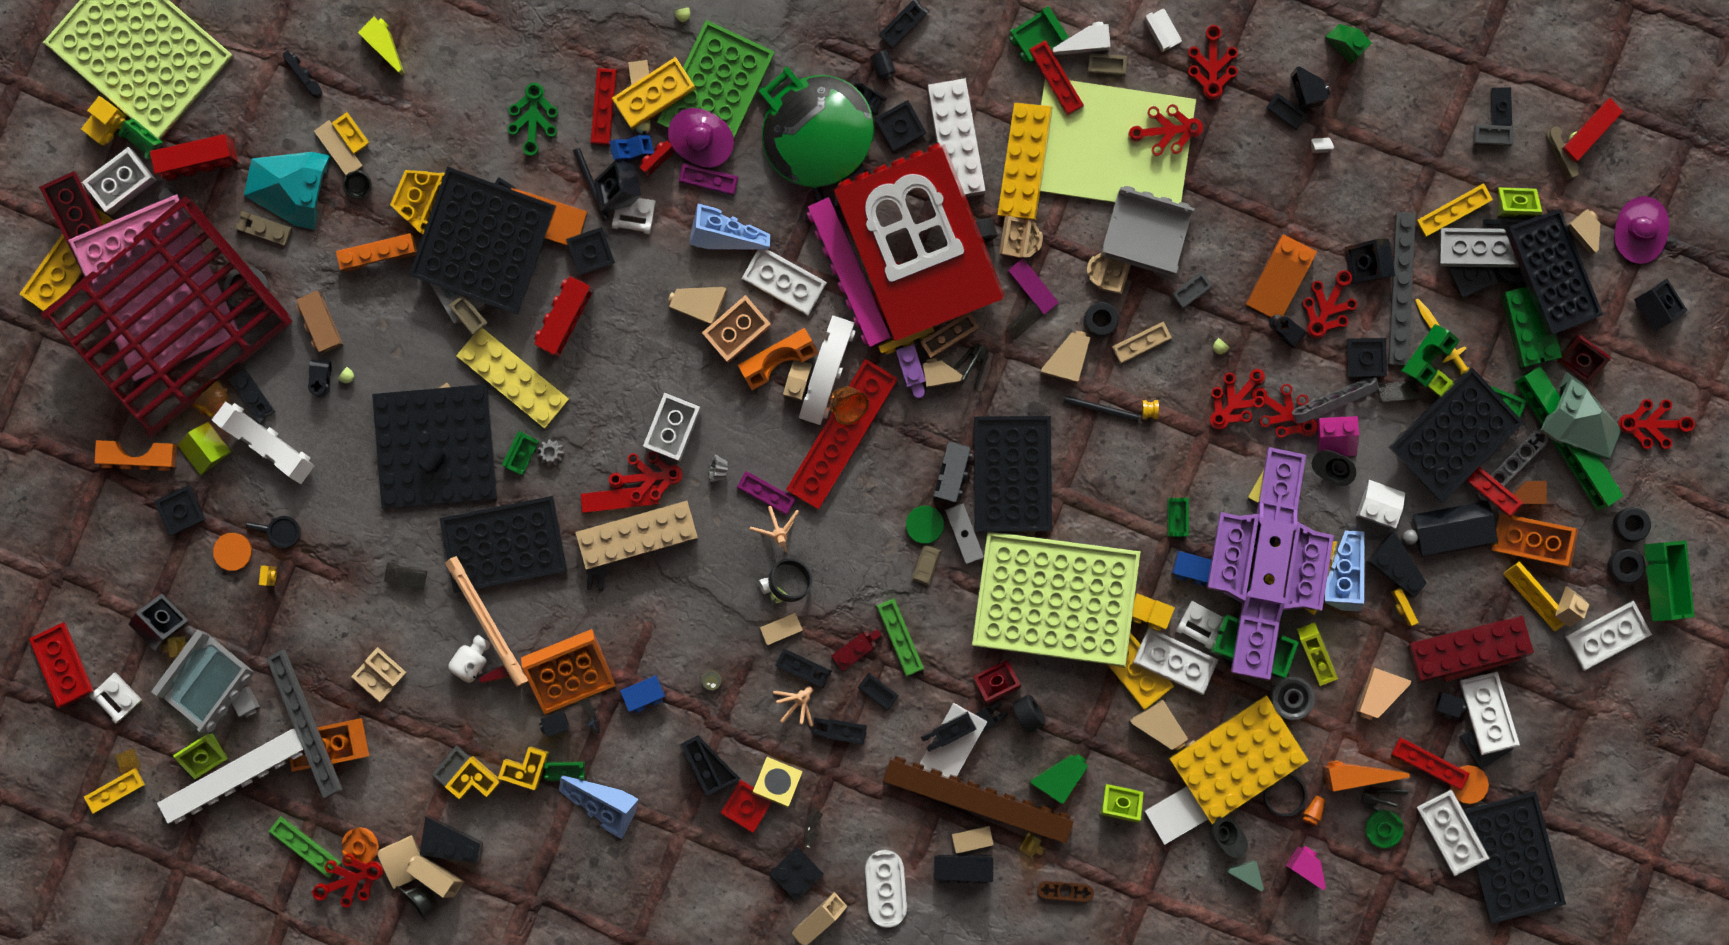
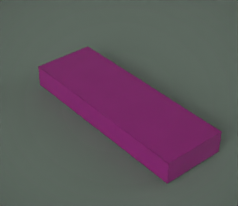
M683 163L678 182L734 196L739 177Z
M1023 258L1008 270L1043 315L1059 303Z
M745 471L737 486L738 489L785 515L789 513L796 500L793 496L748 471Z

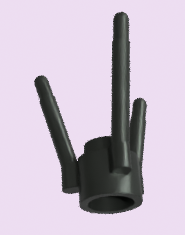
M975 343L974 347L970 346L968 352L953 367L954 370H957L969 356L972 359L961 378L962 382L965 381L975 362H981L974 388H978L985 363L989 358L987 356L989 352L987 348Z
M1374 787L1365 788L1361 803L1365 804L1364 807L1374 811L1381 810L1373 806H1377L1378 803L1398 807L1396 803L1380 799V794L1376 793L1407 794L1409 791Z

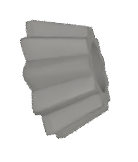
M549 439L547 443H541L542 447L538 448L540 453L537 457L541 458L542 464L546 463L548 467L551 464L556 466L558 461H562L561 456L565 453L562 451L563 446L558 445V441L552 442Z
M715 454L711 459L708 472L710 482L725 479L728 471V462Z

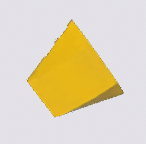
M405 170L390 206L423 235L445 173Z

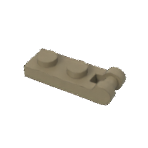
M1553 127L1546 133V137L1567 180H1570L1579 175V167L1562 150L1565 145L1561 139L1562 130L1559 127Z
M240 211L239 223H236L235 229L283 246L287 245L292 231L291 227ZM248 220L253 221L251 228L246 226Z

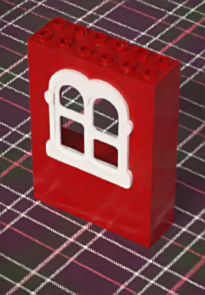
M940 143L929 146L926 152L922 153V150L911 153L909 155L910 158L904 160V157L891 162V166L886 167V164L876 167L873 170L874 173L868 174V171L861 173L855 177L856 180L851 181L850 178L841 181L834 190L895 341L1000 301L1005 295L945 144L940 146ZM913 188L924 189L930 197L936 216L922 223L915 224L906 205L905 199L908 191ZM883 200H892L898 205L903 218L896 223L882 227L876 216V207ZM940 225L946 237L947 246L931 253L925 252L919 233L933 226ZM907 228L918 257L897 265L886 241V235L899 229Z

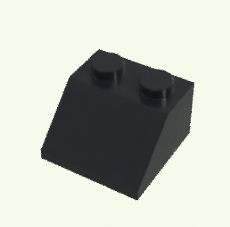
M1300 66L1294 69L1291 73V78L1300 109L1306 110L1323 105L1330 95L1328 84H1325L1323 79Z
M615 160L595 179L601 212L629 207L641 197L635 164Z
M1374 239L1345 247L1348 270L1352 275L1351 284L1377 281L1395 276L1389 239Z
M1667 278L1634 299L1637 309L1642 312L1648 326L1654 332L1688 311Z
M160 594L138 610L128 625L156 651L166 644L189 620L163 594Z

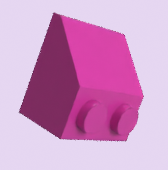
M1358 416L1316 419L1318 452L1330 450L1340 455L1357 456L1359 440Z
M1298 846L1285 866L1320 889L1325 890L1326 885L1321 861L1316 858L1317 853L1306 846L1303 849Z

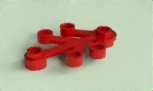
M1211 25L1205 32L1206 38L1209 40V61L1200 53L1198 47L1193 46L1188 50V56L1191 59H1195L1209 73V80L1200 73V69L1196 65L1189 67L1188 75L1196 78L1204 87L1203 93L1206 98L1216 100L1222 94V86L1230 78H1234L1237 75L1238 69L1235 66H1229L1226 69V73L1218 80L1217 72L1231 59L1236 58L1238 50L1235 47H1229L1226 54L1217 62V40L1221 36V29L1217 25ZM1210 31L1216 32V36L1211 37ZM1191 50H1196V51H1197V55H1196V56L1191 55L1190 51H1191ZM1229 50H1233L1235 52V55L1230 56L1228 53ZM1192 68L1196 69L1197 74H1191L1190 70ZM1229 69H1234L1235 74L1230 75L1228 72ZM1211 87L1215 88L1216 93H1210L1209 89Z
M1171 104L1166 110L1168 116H1174L1183 124L1174 125L1159 113V109L1156 106H1152L1148 109V116L1158 121L1164 127L1142 129L1140 126H1133L1128 132V137L1133 142H1139L1143 137L1165 135L1151 150L1154 156H1160L1176 133H1184L1179 141L1173 143L1170 148L1173 154H1179L1190 137H1197L1202 133L1203 125L1199 119H1188L1178 111V107L1175 104ZM1169 108H1175L1176 113H1170ZM1150 110H1156L1157 114L1155 116L1151 115ZM1195 124L1197 130H1191L1190 125ZM1138 130L1140 135L1134 136L1133 131ZM1178 145L1180 151H1174L1173 146ZM1159 147L1161 152L1155 153L1154 148Z
M1342 270L1337 273L1335 277L1337 283L1327 302L1323 292V283L1321 281L1312 283L1311 289L1316 294L1321 310L1319 317L1317 318L1313 307L1315 302L1312 298H1305L1302 302V306L1307 310L1310 319L1307 332L1312 338H1321L1325 335L1326 330L1338 326L1345 327L1348 324V318L1344 315L1339 316L1333 321H1325L1328 315L1344 310L1352 311L1357 307V301L1352 298L1344 303L1334 305L1343 287L1347 286L1352 280L1350 272ZM1342 275L1345 276V277H1346V281H1345V282H1341V281H1340V276H1342ZM1315 283L1320 285V290L1314 288ZM1306 300L1311 301V307L1305 305ZM1349 301H1352L1354 303L1353 308H1350L1348 306ZM1340 318L1345 319L1344 325L1339 323ZM1314 326H1318L1320 328V331L1318 333L1314 332Z
M1254 369L1251 371L1249 381L1236 395L1235 375L1233 373L1225 374L1224 381L1227 384L1228 405L1224 409L1222 408L1221 400L1224 395L1220 387L1212 389L1211 394L1214 398L1215 412L1210 417V423L1213 428L1221 430L1226 428L1229 423H1250L1253 419L1250 411L1245 410L1239 415L1230 414L1234 409L1253 407L1261 409L1265 406V400L1261 396H1256L1252 400H1243L1255 385L1259 386L1265 382L1266 377L1262 370ZM1256 373L1261 375L1259 379L1254 378ZM1232 376L1233 380L1228 382L1227 377ZM1215 391L1221 392L1219 396L1214 395ZM1257 400L1263 401L1261 405H1256ZM1249 414L1250 418L1245 420L1243 416ZM1217 417L1223 418L1221 422H1216Z
M1284 384L1280 388L1285 407L1269 397L1267 391L1262 387L1255 388L1252 391V399L1256 397L1258 391H1261L1265 404L1280 413V415L1270 417L1267 415L1262 416L1259 419V424L1262 427L1290 420L1294 422L1292 416L1294 406L1291 397L1293 389L1290 384ZM1284 386L1289 387V393L1283 391ZM1304 394L1296 398V403L1299 406L1305 405L1309 401L1308 397ZM1300 397L1305 398L1306 401L1304 404H1301L1299 402ZM1260 399L1256 401V403H1261V402H1263V401L1260 400ZM1263 418L1268 419L1267 425L1262 423ZM1314 419L1303 423H1295L1297 425L1287 428L1279 426L1275 430V435L1278 438L1294 433H1300L1306 437L1312 436L1317 430V423ZM1306 423L1311 425L1310 430L1304 428ZM1280 428L1284 430L1283 436L1278 434Z
M1650 399L1642 400L1640 407L1631 415L1625 414L1618 420L1620 430L1624 433H1632L1640 441V446L1643 449L1651 448L1653 440L1645 437L1638 428H1646L1659 441V446L1662 449H1669L1672 446V440L1665 437L1657 428H1679L1682 432H1689L1695 426L1694 420L1689 416L1682 417L1679 420H1657L1665 411L1672 408V402L1668 399L1660 401L1659 407L1646 420L1638 419L1645 411L1652 409L1653 402ZM1645 401L1649 403L1648 409L1644 407ZM1664 402L1668 403L1667 409L1663 407ZM1626 420L1630 422L1629 427L1624 425ZM1683 421L1687 422V428L1682 426ZM1644 440L1649 441L1648 447L1644 445ZM1664 440H1667L1669 443L1667 447L1663 445Z
M651 451L647 454L648 462L655 464L663 471L654 472L639 459L637 454L631 453L627 458L629 464L636 466L644 474L622 476L620 473H612L609 476L608 482L613 489H620L626 483L644 482L638 490L633 491L630 495L634 503H639L642 501V496L656 480H663L657 489L655 488L650 491V498L653 501H658L670 484H677L682 480L683 472L676 465L668 466L658 457L656 452ZM655 455L656 459L651 461L649 457ZM631 457H636V462H631ZM672 471L677 473L675 477L670 476ZM614 477L619 478L617 483L612 482ZM654 492L659 493L657 498L652 497ZM639 494L640 498L635 500L633 496Z
M347 853L344 855L342 863L345 866H353L362 870L361 872L354 873L338 866L336 861L329 860L325 864L326 872L335 873L345 878L327 885L323 883L317 884L312 890V896L316 900L321 901L327 897L329 892L349 885L345 895L340 900L341 905L347 908L353 903V894L358 882L366 878L363 888L358 892V898L366 901L371 895L370 889L373 881L380 879L383 875V867L380 863L376 861L364 863L355 859L353 854ZM345 858H351L352 862H347ZM328 864H332L334 869H330ZM371 868H376L377 872L373 873ZM318 888L324 889V893H320ZM361 892H366L367 897L362 896ZM344 899H349L350 903H345Z

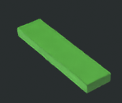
M893 598L877 605L906 677L923 670L924 667L895 599Z
M282 816L279 817L269 830V833L329 879L334 873L326 872L325 864L329 860L336 861L338 866L342 864L341 861ZM328 864L330 869H334L332 864Z

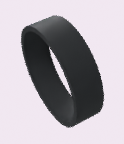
M784 559L773 567L769 574L768 583L770 590L778 599L785 602H796L805 597L810 590L812 575L808 567L801 561ZM782 565L797 567L806 577V591L799 596H788L782 593L774 583V570Z
M1291 774L1286 776L1295 778L1303 789L1302 803L1295 811L1287 814L1276 812L1268 803V788L1263 791L1264 802L1268 809L1280 816L1297 814L1303 809L1307 801V790L1304 783L1298 777Z

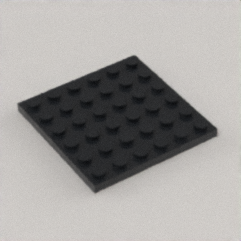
M447 166L409 276L518 315L557 206Z
M488 384L372 394L382 508L497 499ZM432 443L442 450L446 456L433 473L428 471L426 474L418 468L419 463L417 460Z

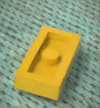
M348 112L332 122L354 154H357L370 144Z
M261 566L259 585L275 586L277 577L276 567Z
M1402 588L1391 591L1397 603L1395 605L1396 610L1400 616H1404L1408 626L1419 623Z

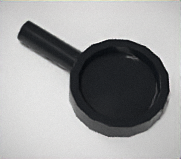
M289 516L274 518L269 525L247 522L246 524L247 530L267 533L270 542L279 548L294 546L301 536L299 523Z

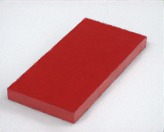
M65 622L29 638L57 708H62L94 692Z

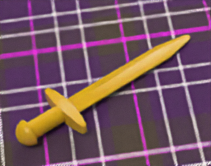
M1416 299L1418 309L1429 327L1432 329L1435 324L1439 325L1430 310L1419 299ZM1466 347L1458 350L1454 348L1452 353L1442 363L1453 360L1462 375L1468 368L1459 355Z

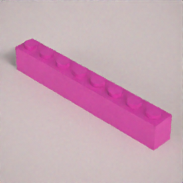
M828 197L808 206L809 212H807L810 222H815L817 229L814 231L818 240L822 239L825 246L822 249L826 258L830 257L833 264L830 267L833 274H838L840 281L837 283L841 292H846L847 294L846 304L849 310H854L856 316L853 319L857 328L861 327L864 333L861 334L864 344H869V347L872 348L892 339L831 199Z

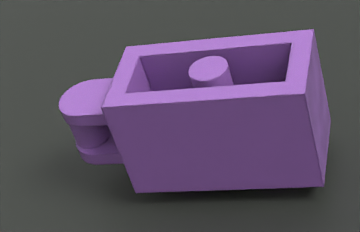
M915 345L896 350L907 389H912L915 398H922L925 393L923 384L926 380Z

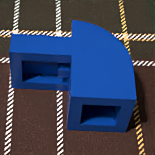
M638 135L627 140L615 139L609 141L613 160L628 162L644 158L647 155L650 156L654 153L650 135Z

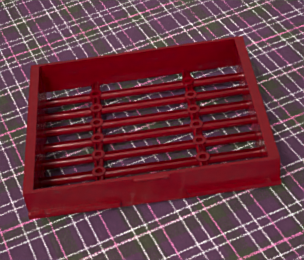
M184 196L133 238L134 243L114 256L98 272L92 271L40 313L45 320L48 318L142 425L146 430L144 433L148 438L152 437L201 397V391L230 370L231 366L236 362H244L293 322L290 314L196 204L187 196ZM184 207L191 217L162 241H159L152 232ZM197 223L204 232L175 256H172L166 247ZM144 238H147L154 247L98 293H95L88 284ZM210 238L217 247L185 272L179 265V262ZM160 253L167 262L111 308H108L102 299ZM223 253L230 262L198 287L192 280V277ZM173 268L180 277L124 323H121L115 314ZM235 268L242 277L211 302L204 292ZM184 283L192 290L191 294L137 338L128 331L131 326ZM248 283L255 292L230 313L223 316L217 307ZM80 290H83L90 299L61 321L54 312ZM197 298L204 304L205 308L151 352L148 353L141 346L145 340ZM261 298L268 307L239 331H236L230 322ZM96 304L103 314L78 335L74 336L67 327ZM211 313L218 322L165 366L161 368L155 362L154 358ZM274 313L281 322L249 346L242 337ZM109 320L116 329L91 350L87 351L80 342ZM224 328L231 336L228 340L175 383L168 377V372ZM122 334L129 344L100 366L93 357ZM237 343L244 351L189 397H186L181 392L180 388L231 346ZM135 349L142 359L113 381L106 372ZM148 364L155 374L126 396L119 387ZM161 379L168 388L139 411L132 402ZM174 394L181 403L156 424L152 425L145 416Z

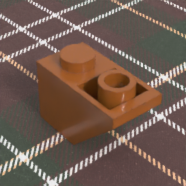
M1524 481L1512 494L1520 499L1523 505H1529V508H1541V505L1547 504V481Z

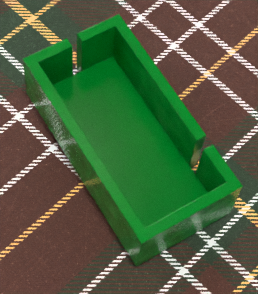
M1528 287L1501 294L1519 368L1562 358L1556 333L1547 337Z
M1687 540L1644 544V556L1649 564L1646 565V575L1648 577V594L1650 596L1652 621L1695 617Z
M1227 614L1222 616L1217 630L1219 634L1215 636L1210 653L1233 661L1239 619ZM1285 636L1278 638L1271 676L1281 680L1287 677L1299 643L1298 641Z

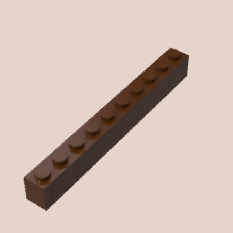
M890 757L883 782L1067 843L1074 823L1073 819L1070 818L1071 815L1060 811L1057 814L1052 812L1053 809L1042 805L1040 808L1034 806L1032 801L1023 799V802L1016 800V796L1005 793V795H1001L994 788L987 787L984 789L979 787V784L968 780V783L960 781V777L952 774L946 777L942 775L943 772L941 770L932 768L929 771L924 769L923 764L913 762V764L907 763L903 757Z

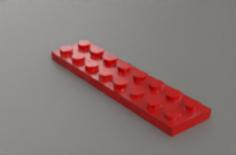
M864 360L786 488L787 491L819 510L897 382V377L869 360Z

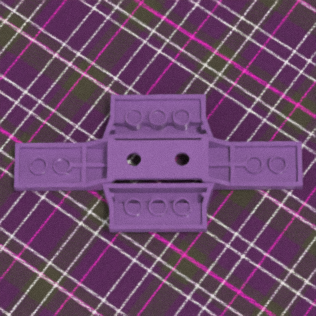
M1271 447L1267 448L1257 514L1238 516L1223 512L1219 513L1207 589L1222 591L1224 594L1242 603L1231 673L1269 681L1271 679L1282 612L1300 608L1322 611L1334 535L1316 532L1297 522V510L1306 460L1305 454ZM1260 523L1250 591L1247 592L1257 526ZM1271 537H1277L1280 540L1278 547L1270 545ZM1266 574L1273 576L1274 583L1272 585H1267L1264 582L1263 578Z

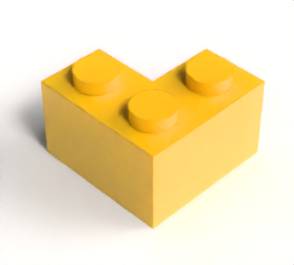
M98 96L87 110L92 115L81 130L104 146L113 139V134L117 128L120 129L123 126L127 116L107 100Z
M1135 593L1132 621L1139 624L1144 621L1149 623V628L1161 631V629H1167L1175 607Z
M531 746L528 747L523 764L505 759L498 779L536 790L549 752Z
M472 756L453 776L445 788L458 799H462L472 786L488 797L502 780L498 779L494 773Z

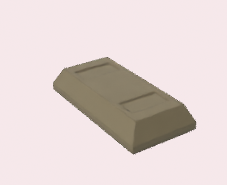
M1089 53L1088 72L1126 75L1127 56Z
M464 295L459 296L448 305L472 335L487 324L485 319Z
M924 544L911 580L930 586L942 550Z

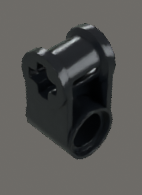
M862 83L854 84L853 86L856 89L860 88L863 90V96L868 102L872 114L877 116L880 106L883 102H886L887 98Z
M1276 314L1269 320L1270 328L1286 344L1294 349L1307 334L1303 328L1287 316Z
M310 360L308 390L317 397H324L329 392L332 372L331 361ZM322 386V389L315 390V387Z

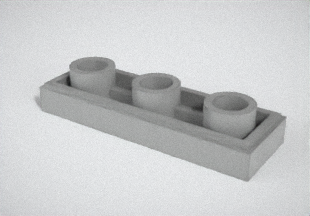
M964 504L945 510L965 563L968 564L983 558V553ZM963 530L968 532L967 537L961 536Z

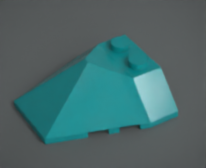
M304 152L252 158L243 196L297 227L315 230L318 216L316 205L323 174L327 175L331 156L316 152Z

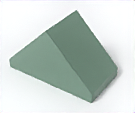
M1249 861L1226 869L1228 873L1261 892L1263 891L1264 887L1256 861Z

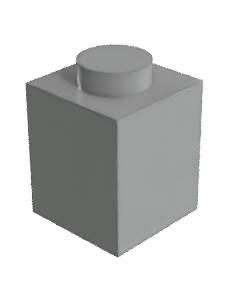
M250 687L242 688L239 697L232 702L239 717L244 715L246 718L257 713L255 709L260 707Z

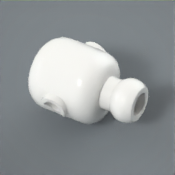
M479 635L475 636L471 647L463 645L458 649L448 664L449 671L467 683L473 682L479 674L483 673L481 670L487 661L482 654L489 649L490 642Z

